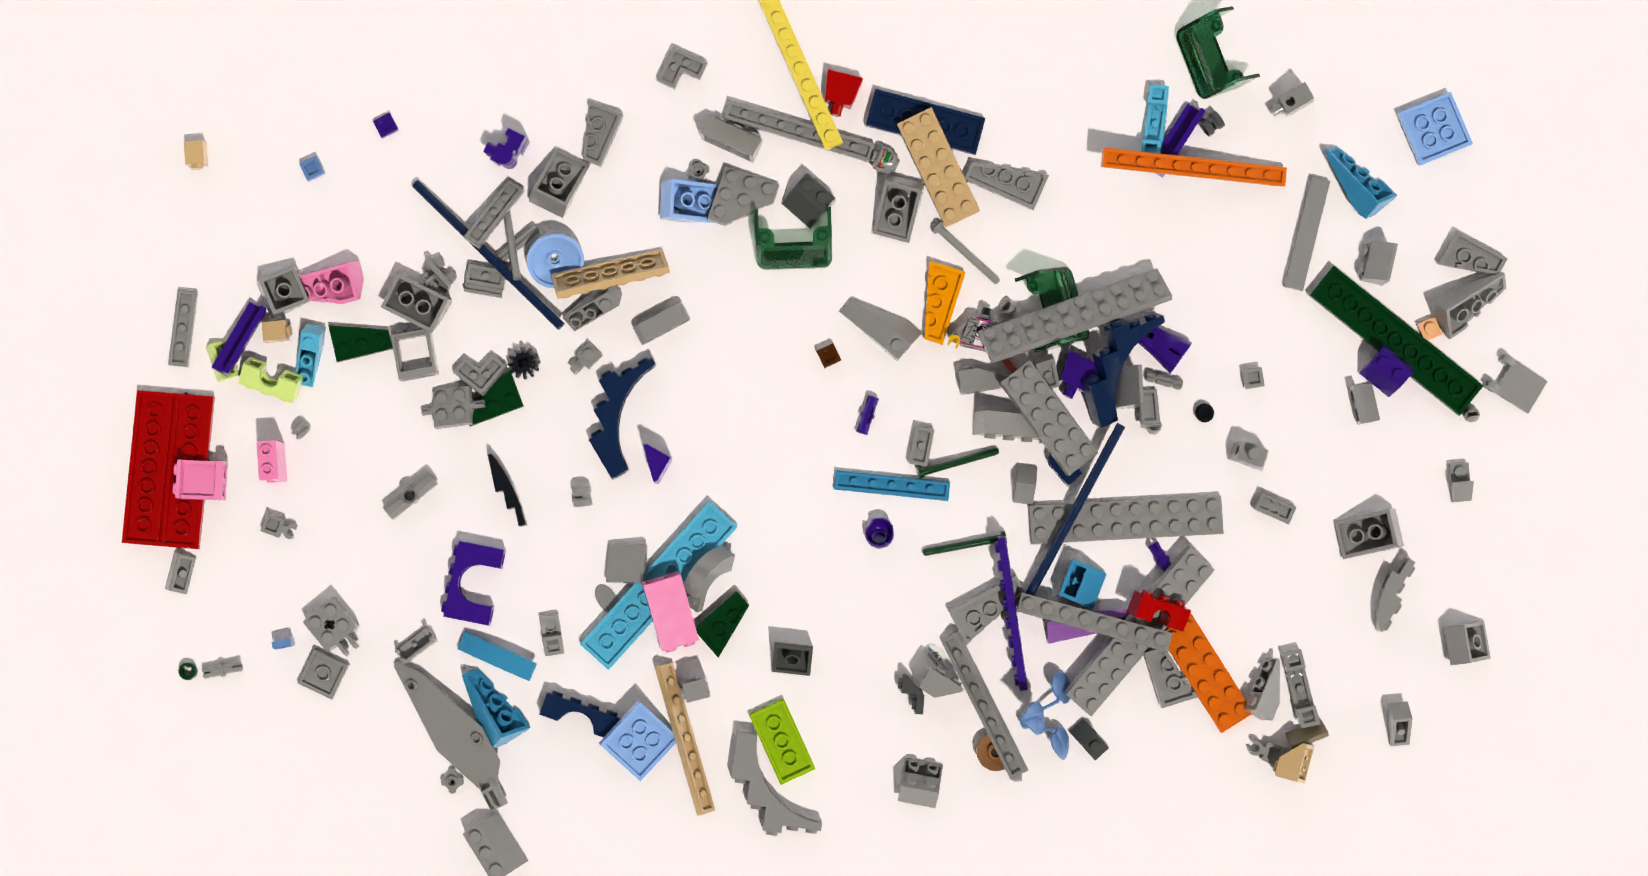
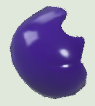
M882 517L872 519L865 530L866 541L871 547L877 549L889 546L894 539V528L891 522Z

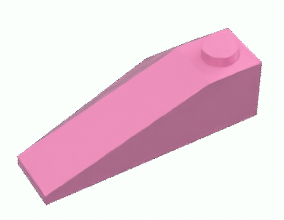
M359 261L348 262L299 276L309 301L345 304L360 300L364 278Z

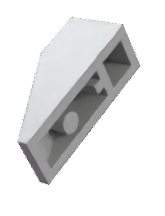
M972 365L961 367V371H958L961 395L1001 389L1002 387L999 383L1006 378V376L980 368H973Z

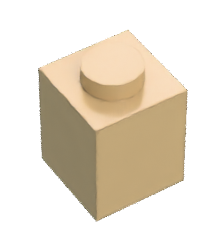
M203 140L183 142L186 166L191 168V170H202L203 166H208L207 143Z
M286 320L261 322L264 342L290 341L289 336H292V327Z

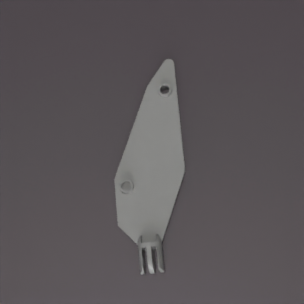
M400 661L396 662L394 668L436 750L480 789L491 812L508 804L497 782L501 761L484 728L423 673L408 665H404Z

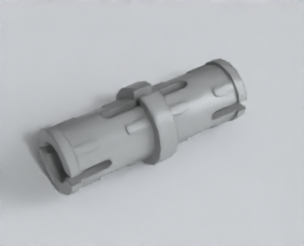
M241 659L227 663L222 661L217 665L202 667V673L210 671V673L203 674V678L207 679L220 675L224 677L229 673L243 671V666H234L242 664Z

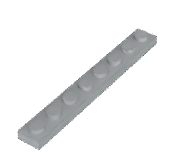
M729 100L724 115L725 120L824 149L814 125ZM839 133L843 144L828 150L870 163L875 144Z
M1026 593L1021 594L1017 612L1164 652H1168L1173 634Z
M955 632L944 638L941 642L1010 780L1029 771L960 632Z

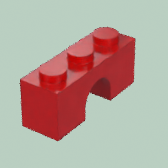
M1144 589L1142 592L1134 590L1126 612L1136 618L1151 622L1154 614L1161 610L1160 623L1166 627L1184 631L1191 610L1185 607L1186 603L1176 599L1174 602L1169 601L1170 598L1160 594L1158 597L1153 596L1154 593Z

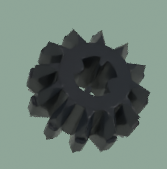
M521 347V353L515 349L516 357L509 355V358L514 360V362L508 363L509 367H513L510 373L517 372L516 378L518 379L522 373L523 379L527 380V373L534 377L532 370L539 372V368L535 367V365L541 364V361L534 360L538 357V354L534 353L531 355L533 351L531 348L528 349L527 353L524 347ZM525 359H528V366H523V368H521L522 365L520 364V361H525Z

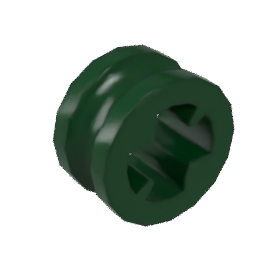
M184 663L179 667L178 673L182 679L191 680L197 676L198 669L193 663ZM185 667L192 668L191 676L184 675Z

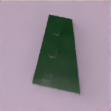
M510 371L495 382L483 397L479 395L474 399V401L484 400L485 408L474 409L472 415L473 425L469 426H475L524 407L514 377Z

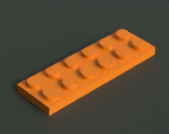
M1192 614L1189 616L1183 632L1172 628L1165 630L1166 632L1173 633L1168 651L1192 689L1198 695L1200 702L1220 733L1252 715L1244 710L1247 704L1246 699Z

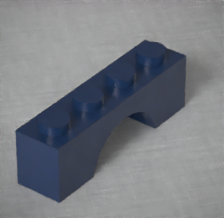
M555 690L552 693L547 692L539 715L559 721L569 712L582 713L590 719L594 734L603 738L621 719L617 717V712L608 709L607 712L600 711V706L591 703L588 706L581 704L582 700L571 697L570 700L563 697V693Z

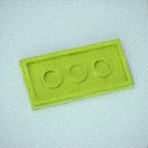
M784 698L749 714L780 785L816 769Z

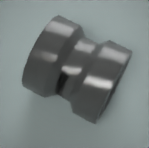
M1215 110L1209 114L1208 118H1203L1199 121L1201 129L1208 137L1212 136L1215 130L1225 126L1222 117Z

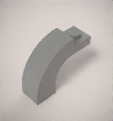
M718 546L703 555L693 566L684 582L689 606L697 613L703 611L706 594L713 581L720 575L732 571L735 554L724 546Z

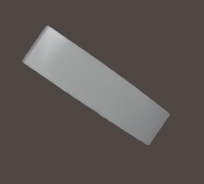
M1297 649L1282 653L1289 691L1301 729L1320 725L1305 671L1306 665L1302 650Z

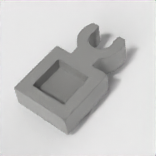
M267 513L260 531L280 538L281 533H283L285 538L293 540L294 537L290 536L288 531L289 529L297 530L298 528L295 525L285 526V519Z
M1252 741V744L1258 746V750L1256 752L1249 751V753L1254 756L1262 754V761L1275 764L1276 760L1279 761V757L1284 755L1286 747L1266 742L1264 747L1260 742Z

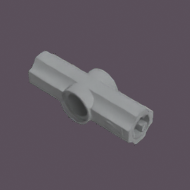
M427 471L411 485L405 487L401 493L382 508L394 520L413 504H416L420 498L437 486L438 483ZM413 490L415 498L408 501L406 494L408 491Z

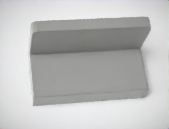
M1372 384L1350 387L1349 391L1357 425L1379 421L1380 416Z

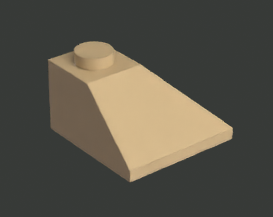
M1303 743L1280 756L1279 761L1276 760L1273 771L1275 776L1305 784L1314 746Z

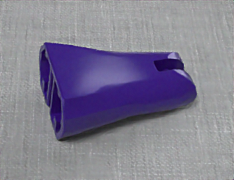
M1158 326L1149 332L1150 338L1145 335L1138 344L1171 374L1192 345V342Z

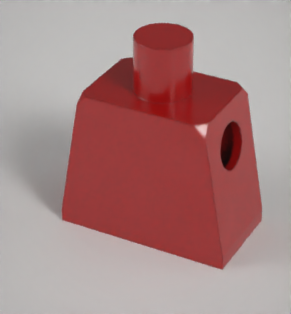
M828 69L825 103L832 105L830 111L832 116L841 117L843 108H852L863 84L862 77Z

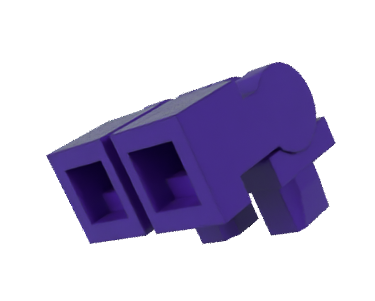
M508 128L505 133L508 138L505 145L498 143L496 146L488 142L483 152L491 157L490 160L499 167L502 165L506 169H513L517 165L519 154L523 156L530 141L524 135Z

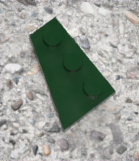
M328 325L338 363L393 349L389 330Z
M737 591L696 626L699 637L718 658L749 607V604Z

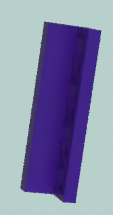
M1187 104L1163 141L1161 154L1177 156L1206 110L1203 108L1198 110ZM1155 173V174L1159 175V176L1162 177V178H1163L1164 175H1165V174Z
M251 302L248 303L211 369L229 378L267 313L266 307L262 305L259 307Z

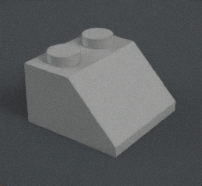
M1371 241L1368 246L1365 245L1363 250L1364 264L1360 265L1358 275H1361L1360 281L1381 286L1389 282L1398 244Z
M295 266L258 279L256 283L271 319L309 302Z
M1484 621L1444 627V638L1447 643V656L1450 660V666L1491 659Z

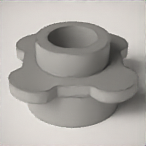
M694 161L687 175L689 178H694L697 182L703 183L704 177L709 173L710 169L708 166L700 164L699 161Z
M455 770L449 771V775L441 779V785L446 786L451 794L455 793L456 789L464 784V779L460 778Z

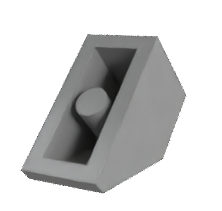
M1408 701L1388 703L1387 722L1390 746L1410 745L1413 718Z

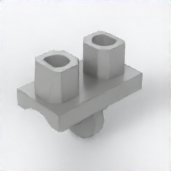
M440 256L433 260L427 259L425 261L426 264L423 266V269L426 271L422 275L426 279L423 285L425 287L431 285L434 289L440 287L444 293L448 292L457 278L456 274L451 270L445 274L441 272L440 269L445 266V263Z

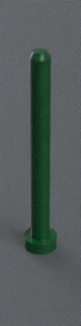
M988 449L925 468L918 466L916 467L917 474L920 480L925 479V475L998 455L999 449Z
M1000 531V535L923 549V555L929 556L994 544L995 541H998V536L1006 535L1005 531Z

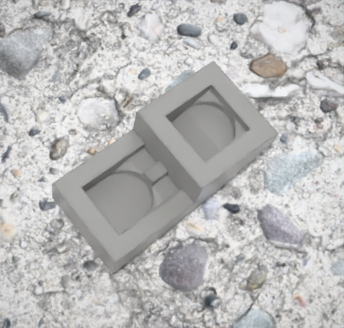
M559 613L539 616L545 656L564 654Z

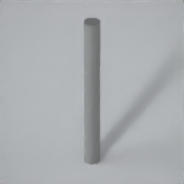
M509 211L504 217L513 280L516 281L520 280L521 276L511 212Z

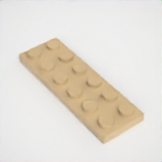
M932 107L898 123L899 130L945 227L980 212L981 210Z
M658 249L551 274L557 299H565L572 295L587 294L598 289L605 290L611 286L625 285L633 281H643L654 276L661 277L670 273V269L663 249Z

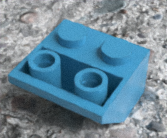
M1072 559L1057 596L1093 610L1107 574Z

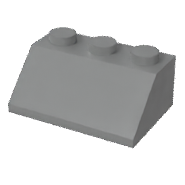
M716 115L715 118L710 116L700 132L701 139L754 163L763 144L761 136L753 131H750V133L743 131V127L733 123V125L725 123L726 120Z
M398 273L380 307L433 333L443 320L452 301Z
M496 812L462 834L488 876H506L528 862L527 857L499 812Z

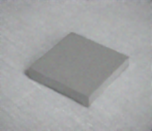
M609 544L606 582L639 584L644 582L648 546L646 544Z
M314 648L297 683L333 700L350 664Z

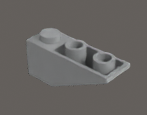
M616 285L605 290H594L564 315L563 319L575 332L618 307L622 292Z
M1266 658L1262 664L1260 674L1254 682L1253 690L1247 698L1244 710L1260 720L1273 721L1280 704V659Z

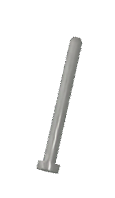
M942 222L932 230L934 234L939 233L994 284L999 283V277L945 230Z

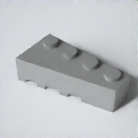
M991 410L974 412L972 435L984 436L987 439L1003 437L1002 440L1014 441V438L1021 439V442L1039 440V443L1043 444L1021 413Z

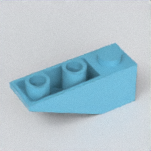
M307 323L301 331L296 373L303 376L301 384L303 386L314 387L324 346L326 327Z

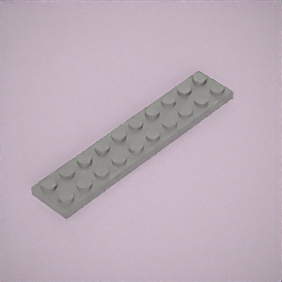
M1158 268L980 330L978 335L991 363H995L1171 301L1172 294Z
M1221 495L1084 503L1063 543L1224 534ZM1073 504L1029 506L1031 544L1052 543Z
M1187 545L1149 591L1154 593L1153 596L1158 597L1160 594L1170 598L1169 601L1174 602L1176 599L1187 604L1215 569L1192 547ZM1161 610L1154 614L1151 622L1136 618L1131 614L1125 618L1126 621L1163 631L1167 628L1159 622ZM1109 637L1063 693L1092 717L1149 647Z

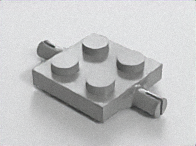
M470 386L433 391L432 407L421 408L422 416L433 415L435 429L473 425L472 415L474 409L485 408V401H474Z

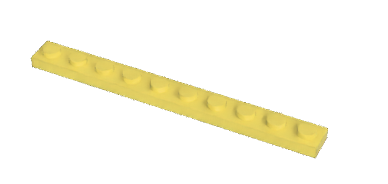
M758 0L824 150L827 151L842 145L841 136L780 0Z

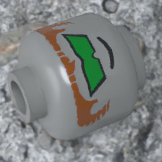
M881 147L879 151L874 150L870 161L873 162L872 167L874 170L888 175L896 171L900 159H898V154L895 151Z

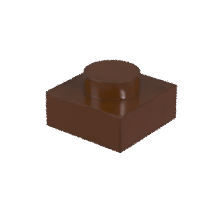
M834 343L816 351L824 369L842 361Z

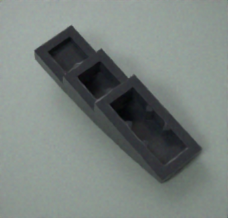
M487 454L495 492L504 493L508 510L515 509L518 526H528L522 503L512 481L495 456Z

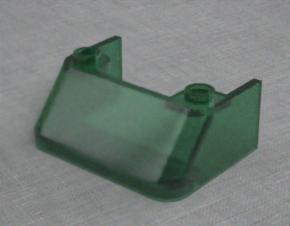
M1233 6L1214 9L1177 31V42L1197 94L1202 99L1212 98L1237 89L1260 77L1259 73L1244 76L1238 69L1229 71L1220 50L1216 36L1220 35L1224 29L1221 16L1234 10Z
M827 207L828 226H819L814 230L813 242L774 243L773 232L768 228H759L758 209H754L756 262L759 268L762 270L826 268L832 263L831 207Z
M1066 266L1040 269L1015 278V282H1027L1028 291L1033 295H1039L1043 308L1079 296L1073 273ZM1089 330L1035 348V352L1053 350L1087 340L1089 338Z

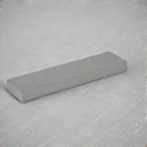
M508 179L466 232L464 239L480 249L524 193V188Z
M178 289L168 361L170 366L189 367L198 298L197 291Z

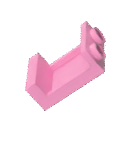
M277 440L257 442L259 480H266L267 483L287 482L285 443Z
M178 459L177 464L175 463L174 465L176 483L173 484V494H175V498L226 501L228 462Z

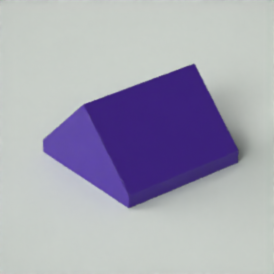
M645 444L643 446L653 482L659 484L670 466L672 458Z

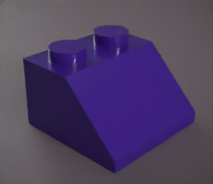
M1384 344L1359 374L1387 397H1390L1413 374L1414 368Z

